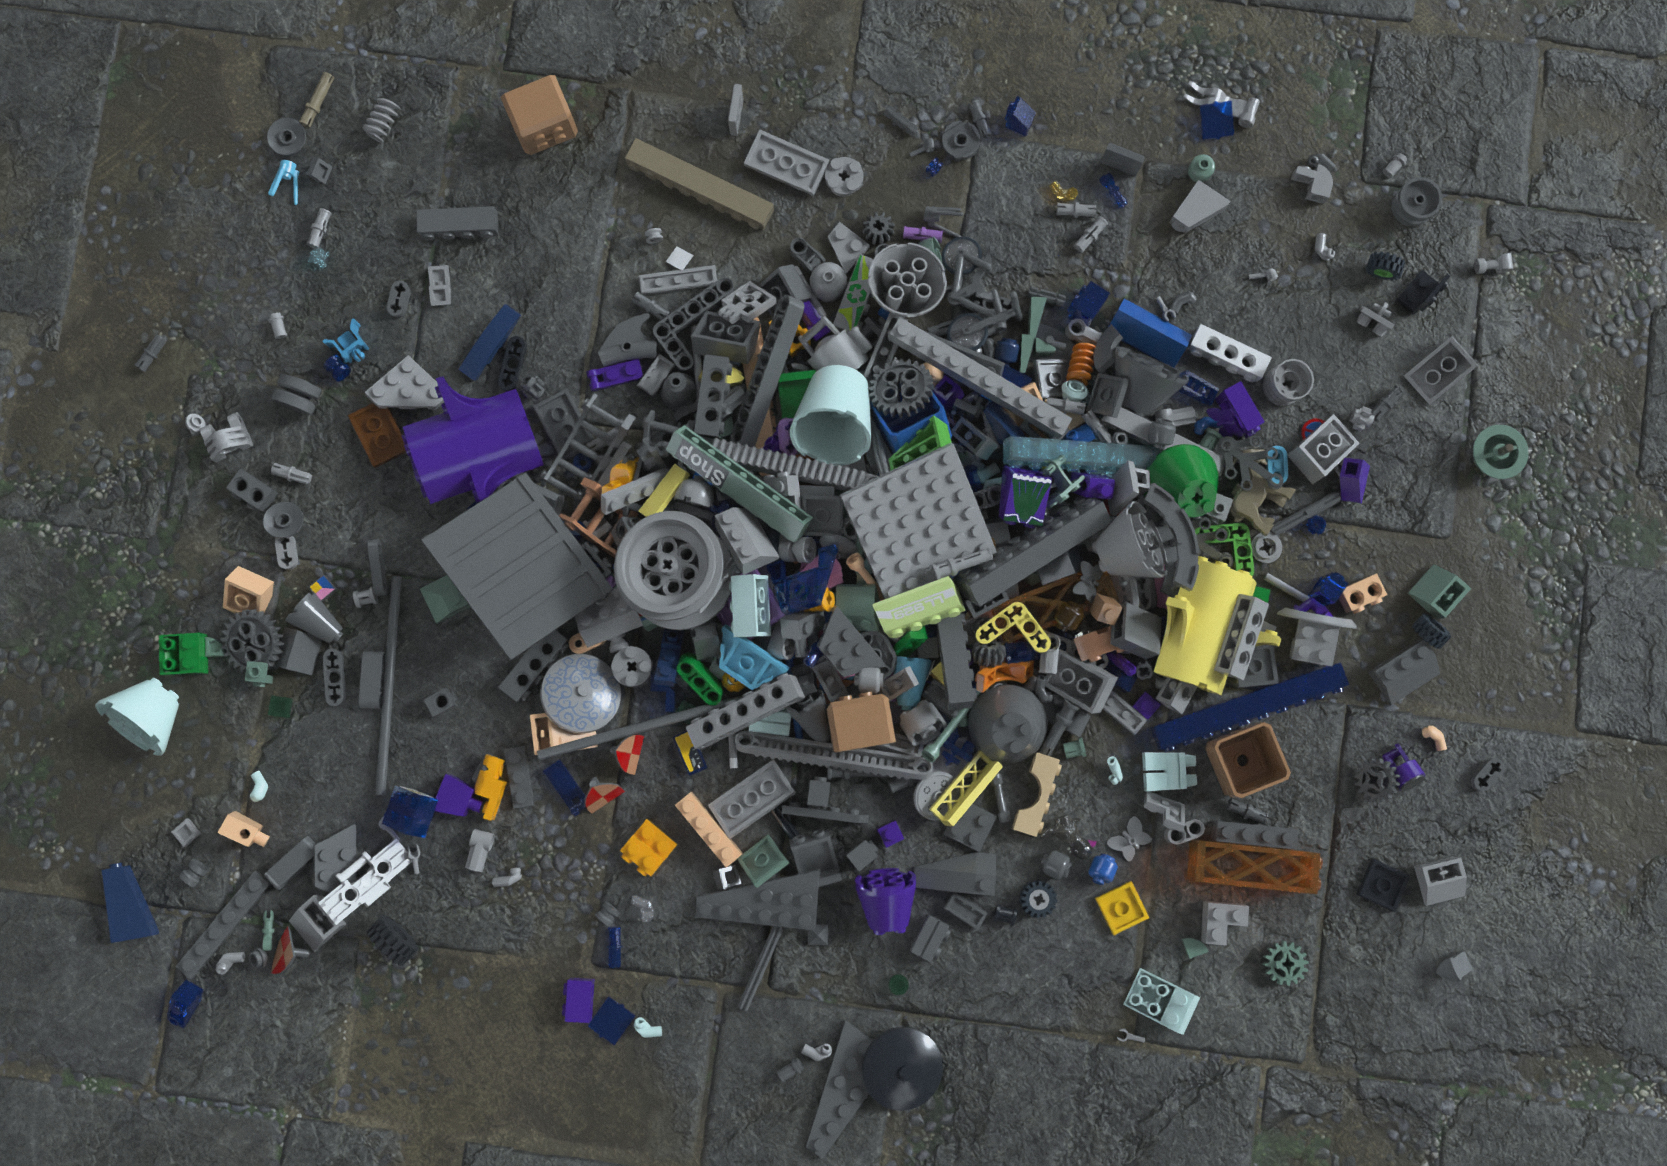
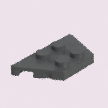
M834 605L817 648L843 677L859 673L863 668H876L884 665L885 663L842 611Z
M350 825L344 830L313 845L314 887L330 893L341 884L335 875L341 874L356 861V825ZM356 872L346 879L350 884L356 882ZM348 889L345 892V898L348 901H352L356 897L352 889Z

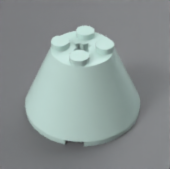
M152 678L103 698L95 706L101 716L104 713L110 719L108 723L122 736L141 749L147 751L150 748L155 751L154 755L161 756L168 744L179 707L177 702L179 696L172 690L167 691L162 687V683L159 680Z

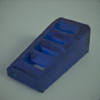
M1188 370L1181 372L1179 376L1183 378L1186 375L1189 381L1179 392L1212 406L1219 388ZM1193 382H1194V383H1196V384H1195V386H1194V388H1193V390H1192L1191 387H1192V384H1193ZM1200 386H1202L1203 388L1199 394L1198 391L1200 389ZM1207 389H1209L1210 392H1209V394H1208V396H1207V398H1206V397H1204V396H1205V394H1206V392H1207Z

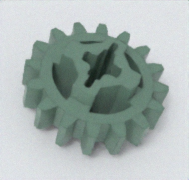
M1284 940L1281 941V945L1276 942L1273 943L1274 949L1268 947L1269 955L1264 954L1263 956L1267 959V962H1264L1263 965L1268 967L1265 973L1272 974L1270 979L1272 981L1277 979V984L1282 985L1284 982L1285 985L1290 986L1291 981L1298 984V977L1304 979L1301 973L1303 971L1308 972L1304 965L1308 964L1309 961L1303 959L1307 954L1300 952L1302 947L1298 945L1294 947L1293 942H1289L1288 945ZM1289 950H1291L1297 958H1293ZM1288 960L1289 964L1283 966L1282 963ZM1274 968L1279 969L1282 976L1278 975Z

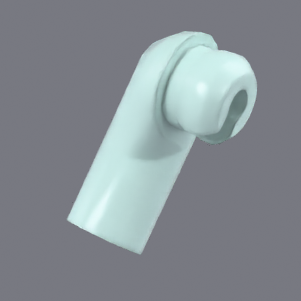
M1112 756L1107 760L1112 772L1108 779L1113 785H1116L1122 781L1123 776L1118 760Z
M260 771L251 775L255 786L250 794V799L254 802L262 800L268 789V784Z

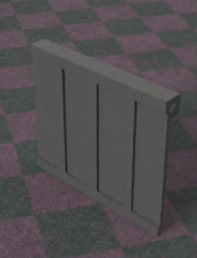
M526 472L517 476L511 483L438 530L421 539V542L441 566L510 661L596 601L607 598L613 590Z

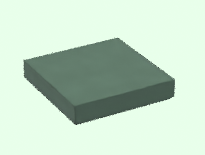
M769 834L737 858L756 888L789 864Z

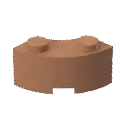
M1111 626L1074 638L1081 661L1089 659L1091 663L1102 659V654L1116 650V653L1125 651L1110 644Z

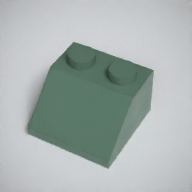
M837 584L836 606L857 631H878L881 623L872 605L880 602L876 584Z

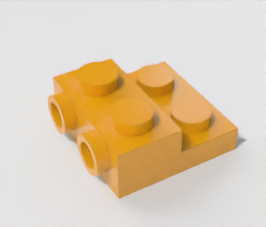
M646 819L620 850L623 853L621 857L629 864L633 861L638 865L637 871L643 876H652L678 844L651 821Z

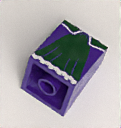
M1003 466L999 517L1004 520V523L1016 525V522L1024 523L1023 526L1035 528L1036 525L1042 526L1052 478L1045 476L1040 471Z

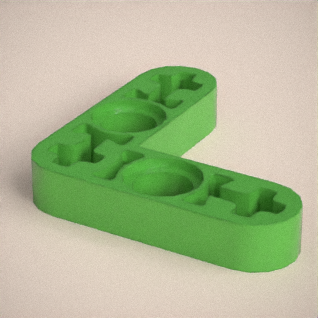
M1244 523L1211 525L1209 528L1211 532L1216 531L1218 528L1225 529L1227 538L1224 541L1214 539L1204 542L1207 544L1231 542L1234 570L1238 571L1243 568V562L1238 563V561L1248 559V562L1244 563V567L1253 576L1254 563L1248 526ZM1238 527H1240V530H1244V534L1239 537V534H1232V539L1229 538L1230 532L1238 530ZM1196 528V529H1195V533H1196V534H1198L1199 531H1201V533H1206V532H1210V531H1209V529H1207V530H1202L1201 528ZM1239 546L1246 548L1247 554L1245 557L1237 554Z

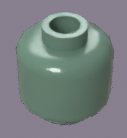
M1205 154L1194 157L1188 167L1190 179L1194 182L1198 180L1201 182L1208 181L1214 173L1215 162L1210 156Z

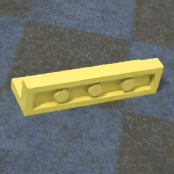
M978 751L929 810L945 826H954L1003 766L998 761H991L982 751ZM981 757L987 765L982 770H977L976 762ZM967 773H972L973 781L970 785H964V776ZM954 788H960V797L957 800H952L951 791ZM941 803H947L948 811L944 816L937 810Z

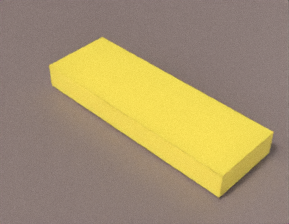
M674 464L640 508L639 512L645 517L663 512L675 496L679 485L688 479L690 474Z

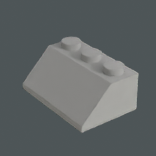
M733 507L715 515V527L742 575L779 559V555L761 524L751 511L746 508Z

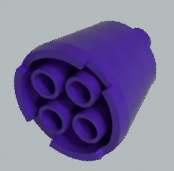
M881 868L870 870L869 874L863 877L858 875L855 878V887L869 928L873 930L875 935H883L886 932L892 931L904 933L909 925L916 889L915 873L912 871L902 873L899 871V868Z

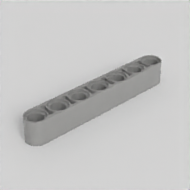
M1122 407L1117 418L1103 415L1100 421L1104 423V426L1117 432L1123 431L1129 438L1158 452L1180 444L1198 446L1214 459L1218 469V479H1220L1225 468V457L1176 433L1173 444L1165 446V449L1153 447L1154 443L1148 440L1149 428L1152 422Z

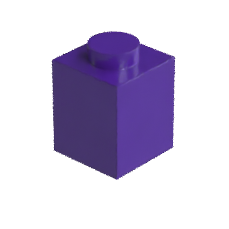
M895 820L877 828L886 848L904 839Z

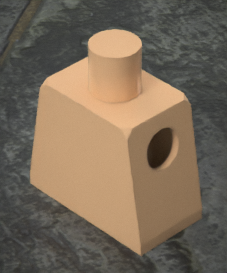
M237 811L227 815L218 831L219 834L247 847L253 843L265 847L270 836L260 832L263 827L261 824ZM246 829L249 830L250 835L246 834Z

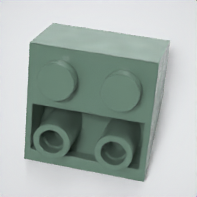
M1433 564L1407 594L1438 620L1446 618L1471 588L1457 575Z

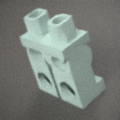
M1142 753L1143 771H1164L1163 773H1143L1144 791L1187 789V787L1197 785L1196 774L1186 775V767L1196 766V756L1185 755V753Z

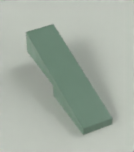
M1031 297L1029 301L1028 335L1022 334L1020 338L1021 348L1018 377H1023L1026 372L1046 303V297Z

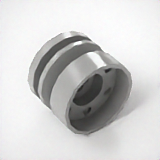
M1285 360L1267 372L1263 380L1264 394L1275 405H1291L1309 394L1314 383L1313 372L1301 360Z

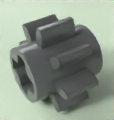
M529 375L522 380L520 392L528 399L531 397L537 399L544 393L542 386L545 383L537 375L534 377Z

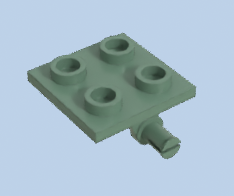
M1060 455L1056 460H1051L1048 466L1043 469V473L1047 477L1052 473L1058 488L1048 497L1047 509L1052 508L1058 502L1061 503L1069 497L1068 493H1073L1080 488L1081 485L1079 483L1085 479L1084 475L1073 481L1068 479L1060 468L1066 462V458L1063 455Z

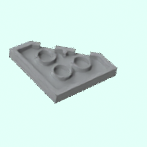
M409 355L365 392V396L381 409H387V407H399V409H437L441 403H444L443 398H438L435 387L438 386L437 381Z

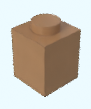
M1096 594L1089 612L1097 621L1115 626L1122 607L1114 598Z

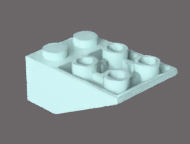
M1140 968L1123 1005L1184 1035L1200 997Z

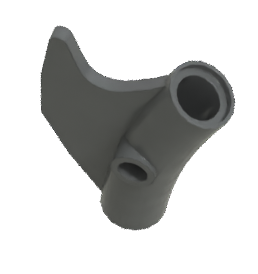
M648 313L632 317L619 323L614 328L601 349L598 350L604 367L627 360L657 358L658 341L650 339L641 332V326L650 318Z

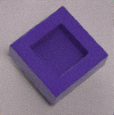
M1144 692L1132 707L1148 720L1160 704Z

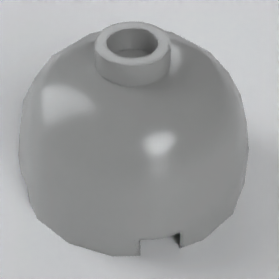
M824 262L818 265L812 271L809 278L813 294L823 302L839 300L848 286L844 269L832 262Z
M694 475V479L688 478L679 485L674 499L692 506L703 505L702 508L713 509L715 493L712 486L705 482L706 480L703 477Z

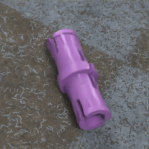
M905 226L903 238L916 239L921 242L935 237L941 243L943 231L926 229V227L913 228Z

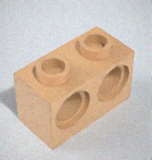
M1378 574L1371 575L1336 591L1345 612L1353 611L1354 614L1365 610L1364 605L1370 603L1373 606L1382 602V597L1387 595ZM1369 586L1374 589L1373 596L1368 593ZM1351 594L1356 596V604L1350 601Z

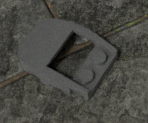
M860 631L859 633L885 663L882 666L876 667L880 669L881 673H884L885 680L895 670L897 664L896 653L891 643L884 634L878 631ZM822 652L809 662L830 702H835L839 697L849 695L854 697L855 694L860 693L858 686H855L854 683L845 687L838 672Z

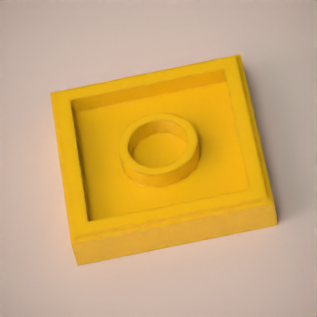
M1132 881L1095 898L1112 935H1116L1149 918Z

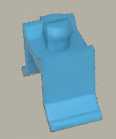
M351 319L350 330L358 340L349 331H346L337 339L344 350L334 340H323V343L329 348H337L341 353L340 356L346 363H351L353 356L354 360L360 362L361 359L357 353L364 359L365 355L361 350H369V347L358 334L361 325L355 319Z

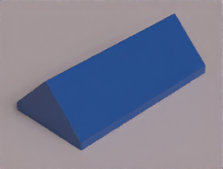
M1123 299L1110 323L1123 337L1122 342L1175 368L1192 337L1191 334L1126 299Z

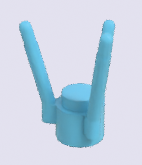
M281 160L268 194L274 196L281 178L290 180L293 177L294 205H297L299 171L295 170V163Z

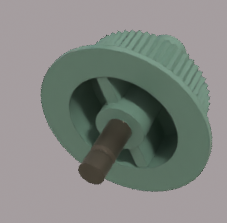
M1490 426L1480 432L1475 439L1473 445L1474 463L1482 473L1495 479L1511 478L1523 470L1528 460L1529 453L1526 440L1516 429L1510 426Z

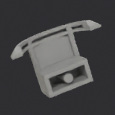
M1284 608L1277 612L1278 615L1299 619L1296 635L1292 639L1289 657L1294 660L1333 666L1340 627L1357 629V626L1351 619L1325 616Z

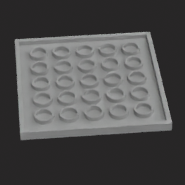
M949 443L840 494L884 600L934 582L935 579L930 568L931 564L937 565L946 562L949 558H961L986 548H990L992 554L997 553L953 443Z

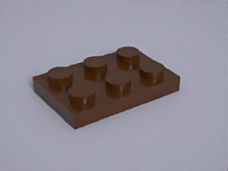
M372 403L348 415L374 468L407 453L401 436L403 434L389 407L381 409Z

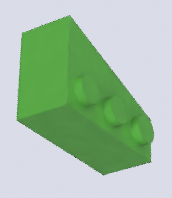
M933 415L929 419L931 422L923 430L919 429L916 432L917 436L910 443L906 442L888 459L890 470H894L951 443L947 424Z

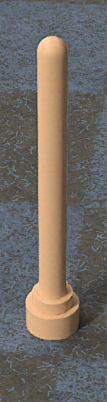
M859 553L850 555L846 560L849 568L856 572L858 571L867 584H876L880 601L884 600L879 585L864 567L865 564L862 556Z

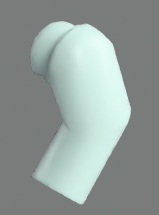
M643 1018L635 1019L634 1028L642 1037L662 1036L661 1026L651 1027Z

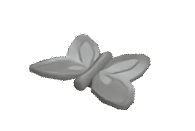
M1133 816L1128 822V833L1126 831L1122 832L1124 837L1118 835L1111 837L1107 841V845L1110 848L1122 851L1127 861L1133 859L1135 848L1139 849V845H1145L1152 841V838L1147 833L1142 832V824L1136 816Z

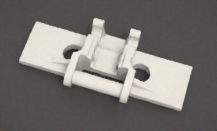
M397 838L373 858L364 851L361 854L362 857L341 874L335 875L341 884L319 901L318 904L336 925L361 904L364 903L366 907H369L377 898L390 889L388 882L412 862L408 852ZM380 862H385L388 865V870L384 874L379 873L377 870ZM368 863L370 868L359 880L351 884L346 880L364 864ZM348 889H352L356 894L352 901H348L345 898V892Z

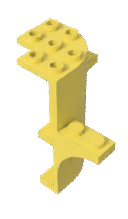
M1198 556L1199 570L1193 590L1189 592L1180 587L1178 595H1175L1174 598H1167V625L1154 672L1158 675L1195 685L1203 691L1222 696L1227 676L1215 671L1214 668L1239 594L1253 596L1256 582L1247 571H1235L1230 569L1226 563L1216 561L1214 564L1209 562L1207 558ZM1268 629L1265 632L1260 631L1255 647L1262 645L1279 647L1281 638L1277 636L1275 631Z

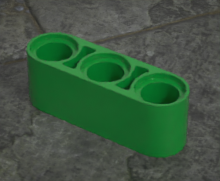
M691 652L682 654L677 665L678 674L708 705H717L721 701L724 692L723 684L701 660L697 661L695 654Z

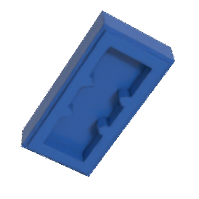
M1086 423L1074 430H1070L1055 447L1059 455H1063L1096 438Z

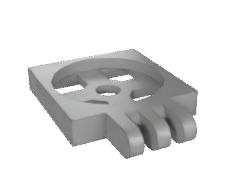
M749 281L721 300L723 308L718 311V315L731 324L736 323L740 319L749 323L777 303L776 297ZM760 297L766 300L762 304L757 301ZM736 298L741 300L736 305L733 304ZM747 299H751V300H752V302H745V301H746ZM750 306L754 308L749 313L742 310Z

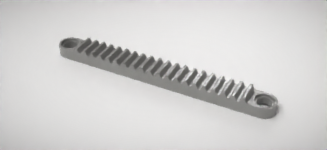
M700 436L743 468L775 476H777V473L789 472L790 475H798V481L819 486H835L834 489L845 492L879 477L865 473L863 470L859 472L856 469L850 470L848 467L842 468L840 465L834 466L832 463L828 465L825 462L819 463L817 460L811 461L809 458L803 459L800 456L797 458L794 455L788 456L786 453L780 454L778 451L772 452L769 449L766 451L763 448L757 449L755 446L749 447L747 444L743 446L740 443L734 444L732 441L727 442L716 437L712 439Z
M741 731L735 736L736 749L743 753L754 754L756 757L762 755L763 758L768 756L771 759H786L787 762L793 760L795 763L801 761L803 764H817L820 767L825 765L827 768L833 766L834 769L840 767L842 770H857L859 773L864 771L866 774L872 772L874 775L879 773L882 776L889 775L891 778L893 776H896L898 779L904 777L906 780L910 778L926 780L931 777L933 772L932 762L925 760L923 757L864 748L833 753L831 743L752 731ZM747 738L750 740V743L742 745L740 740ZM924 765L928 770L920 772L917 767Z

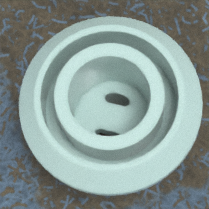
M1068 380L1062 384V397L1064 400L1068 398V401L1081 402L1088 394L1086 386L1078 380Z

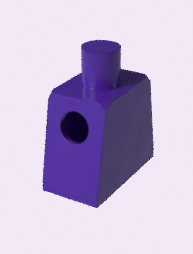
M1071 473L1070 481L1082 475L1085 477L1079 483L1081 487L1073 493L1089 498H1113L1115 479L1100 474ZM1084 481L1086 482L1087 487H1082Z
M445 774L431 810L457 816H467L469 810L480 813L484 802L474 798L476 795L474 787L452 774Z

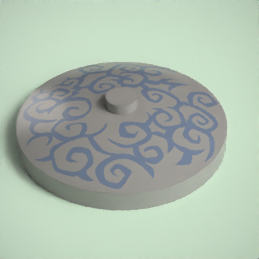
M574 654L558 660L550 667L541 684L540 698L546 715L555 725L571 733L585 734L601 729L614 717L620 705L621 689L619 682L612 673V669L605 662L594 656Z

